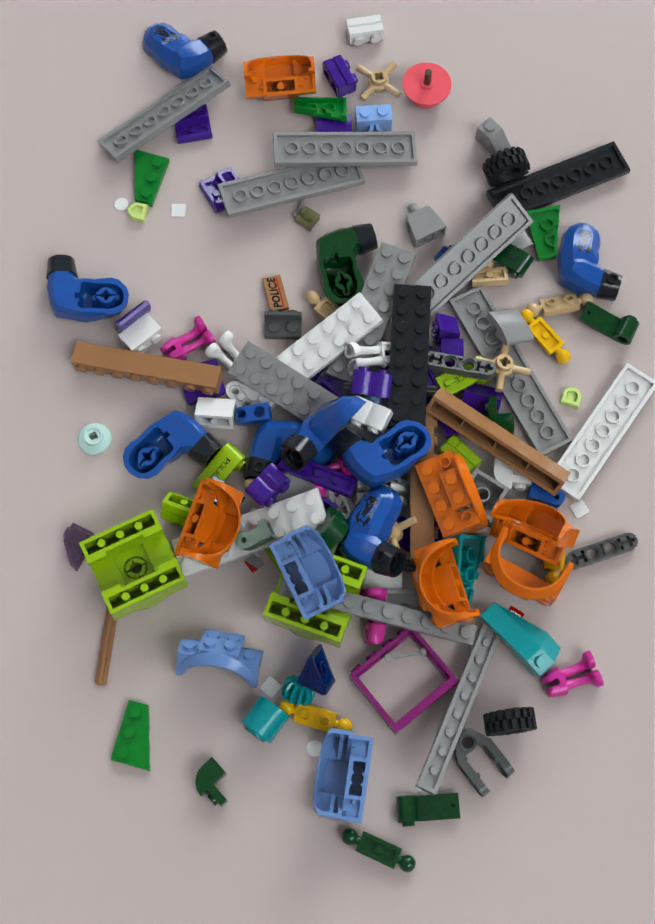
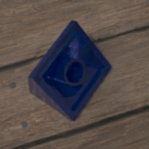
M319 644L308 657L297 683L323 696L328 693L336 680L322 644Z

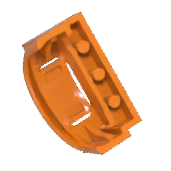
M449 450L415 465L444 539H449L463 532L469 535L488 527L484 506L463 456ZM471 505L470 508H467V509H465V510H463V511H460V512L457 511V510H459V509H462V508H464V507H467V506Z
M503 526L481 567L484 569L483 572L490 577L495 576L500 583L499 585L511 594L524 600H536L541 605L547 606L548 604L551 606L560 594L574 564L571 562L568 565L565 564L553 584L540 579L500 557V549L508 535L509 529Z

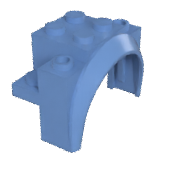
M304 525L269 545L304 620L343 603L346 589L342 575L330 549L317 530Z
M330 728L327 732L320 750L313 794V808L317 815H320V818L362 823L374 738L353 735V731Z

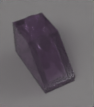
M72 523L70 527L66 528L63 534V541L70 565L75 571H78L85 559L79 542L95 534Z

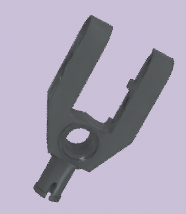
M471 728L468 730L462 729L454 749L456 765L477 793L484 797L490 790L480 779L481 775L476 773L467 762V754L471 753L477 746H480L505 778H508L515 771L491 738ZM464 738L470 739L472 748L467 749L463 747L462 740Z

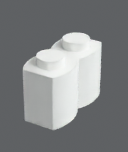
M357 396L366 401V403L350 419V424L359 428L361 425L368 427L367 431L378 435V432L384 434L393 412L382 405Z

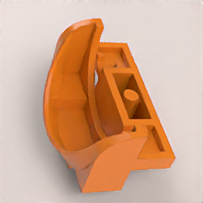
M282 55L243 62L246 99L264 98V101L294 99V97L305 94H316L314 56Z
M207 477L206 480L201 479L174 554L218 569L222 556L229 552L231 545L238 535L242 517L240 505L244 493Z
M500 499L489 515L495 518L489 535L497 538L503 526L509 528L508 535L504 542L555 566L560 565L566 548H573L580 532L579 529L570 525L560 511L544 503L532 500Z
M456 538L437 541L413 551L415 556L414 563L417 566L416 571L412 572L413 585L419 596L418 601L421 608H423V611L432 613L431 619L436 628H447L458 623H469L474 621L475 617L480 616L479 609L471 610L452 551V547L458 545ZM439 561L441 563V566L436 567V564Z

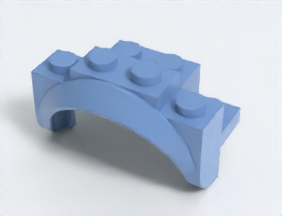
M205 629L201 640L181 639L177 651L176 675L182 676L184 672L186 673L187 669L196 666H213L237 673L248 682L250 687L257 688L264 651L244 648L245 635Z

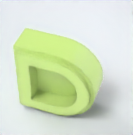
M131 204L128 208L130 219L144 223L149 208L148 204Z
M574 387L565 389L559 404L578 409L581 401L580 391Z

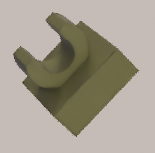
M305 206L296 217L295 223L311 231L319 221L320 214Z

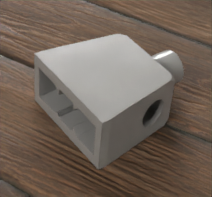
M412 203L407 207L410 214L406 216L405 224L415 249L445 235L446 224L430 206L420 209L417 203Z

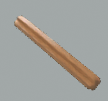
M108 607L95 677V684L101 686L107 684L117 620L115 621L110 614Z

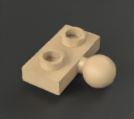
M491 260L471 279L472 287L480 285L482 287L508 285L507 268H493L494 263Z

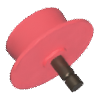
M424 62L416 64L406 71L402 86L404 93L414 105L428 109L437 106L448 97L452 82L444 68L434 63Z

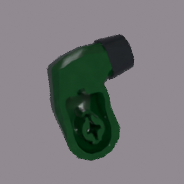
M371 223L337 229L325 234L316 241L317 273L324 292L331 302L342 306L356 294L362 292L364 281L357 268L356 256H361L378 248L376 234Z

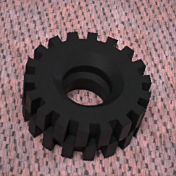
M514 146L510 149L504 148V151L499 150L497 154H492L491 158L485 160L486 162L483 163L482 167L488 184L491 187H498L521 178L524 174H528L530 163L524 149L520 147L515 148Z
M534 707L508 708L483 714L486 736L519 734L537 729Z

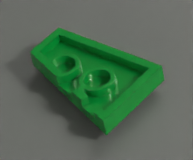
M294 97V113L347 122L346 97Z
M140 150L135 151L136 203L148 204V206L153 207L170 163L169 158Z
M560 205L526 211L534 221L528 226L538 262L556 259Z
M131 700L128 701L110 759L111 761L150 771L149 705Z

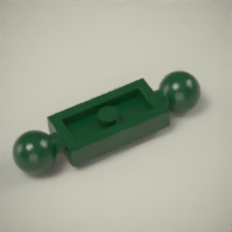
M347 828L342 832V841L345 844H357L356 852L394 869L396 863L399 864L404 872H411L416 866V861L411 855L400 856L401 848L363 831L360 837L353 828Z

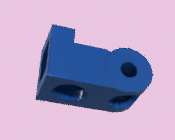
M268 402L236 408V425L247 426L261 424L263 421H271V406Z
M532 482L526 500L544 503L557 509L564 502L565 495L562 490H559L556 496H553Z

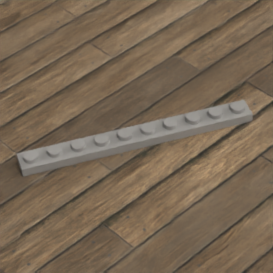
M282 576L278 594L295 601L284 576ZM346 592L343 603L329 609L468 646H473L477 629L476 625L468 623H458L447 628H436L430 613Z
M484 620L415 787L433 796L437 794L499 640V637Z

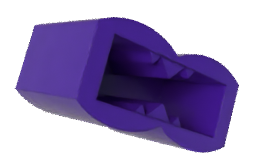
M358 366V369L353 370L350 393L389 399L393 376L388 375L389 371L377 369V373L370 372L368 367Z
M271 463L248 485L245 492L260 507L266 506L269 508L276 502L275 498L277 495L283 494L289 489L291 480Z

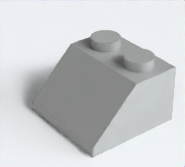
M476 468L471 476L484 506L487 520L490 521L492 517L489 515L493 507L500 499H505L510 488Z

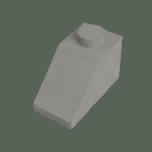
M491 117L477 127L475 139L491 154H497L499 150L504 151V148H511L503 128Z

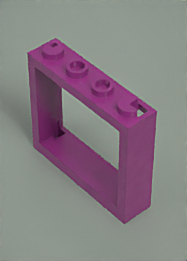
M400 629L397 632L398 636L394 640L389 638L385 641L378 653L373 651L366 657L367 661L363 665L357 664L351 670L352 674L349 677L395 735L459 682L418 632ZM410 637L420 649H426L427 653L425 656L446 681L395 723L359 678L381 661L386 654L392 652Z

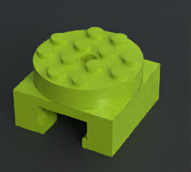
M153 509L79 542L87 563L91 566L100 586L101 594L109 612L115 621L135 611L150 609L160 604L169 595L188 587L186 578ZM137 566L142 567V570L139 572L140 576L138 573H132L133 569Z
M333 555L342 575L346 592L359 595L368 567ZM281 573L274 592H271L263 612L264 621L288 629L302 638L318 640L340 648L352 615L327 610L304 620L296 601L278 594L283 576Z

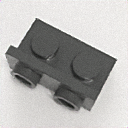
M269 310L264 312V339L299 340L302 337V312L296 310H288L287 312Z

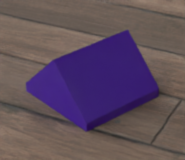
M474 383L465 388L462 401L483 415L485 414V403L489 402L490 396H497L499 411L503 393L496 392L493 387Z

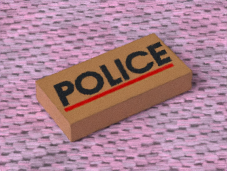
M276 275L263 278L270 310H289L281 276Z

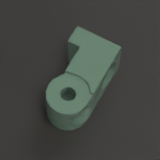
M263 518L257 521L259 527L249 532H240L235 540L236 545L245 551H251L277 539L269 520Z

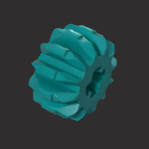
M291 675V677H286L282 685L281 695L285 701H290V704L306 706L314 700L316 685L314 681L308 680V677Z

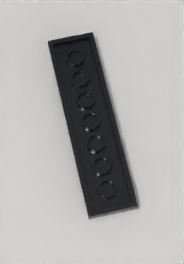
M613 141L487 190L486 195L493 208L509 193H513L526 211L540 209L629 174L630 168Z
M394 284L389 375H392L393 378L390 396L387 401V408L393 412L387 428L392 429L398 422L404 420L419 422L425 427L431 286Z

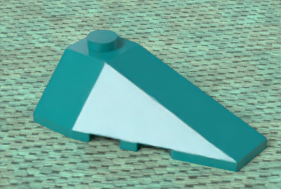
M459 534L451 537L456 538L458 542L457 546L452 547V551L469 605H471L474 594L472 587L474 580L479 577L477 569L479 562H483L486 537Z
M495 602L480 615L531 675L541 676L555 662L560 646L547 632Z

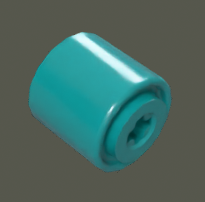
M260 695L241 723L245 726V730L263 743L265 741L272 743L290 716Z

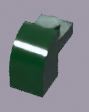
M490 396L489 402L485 403V414L483 415L514 435V413H498L497 396Z
M330 506L326 509L324 522L319 524L315 530L318 531L331 550L344 538L349 525L345 522L344 515L333 506Z
M213 757L199 769L195 784L200 796L203 797L209 792L210 794L207 797L215 806L219 803L222 807L228 801L215 785L227 774Z

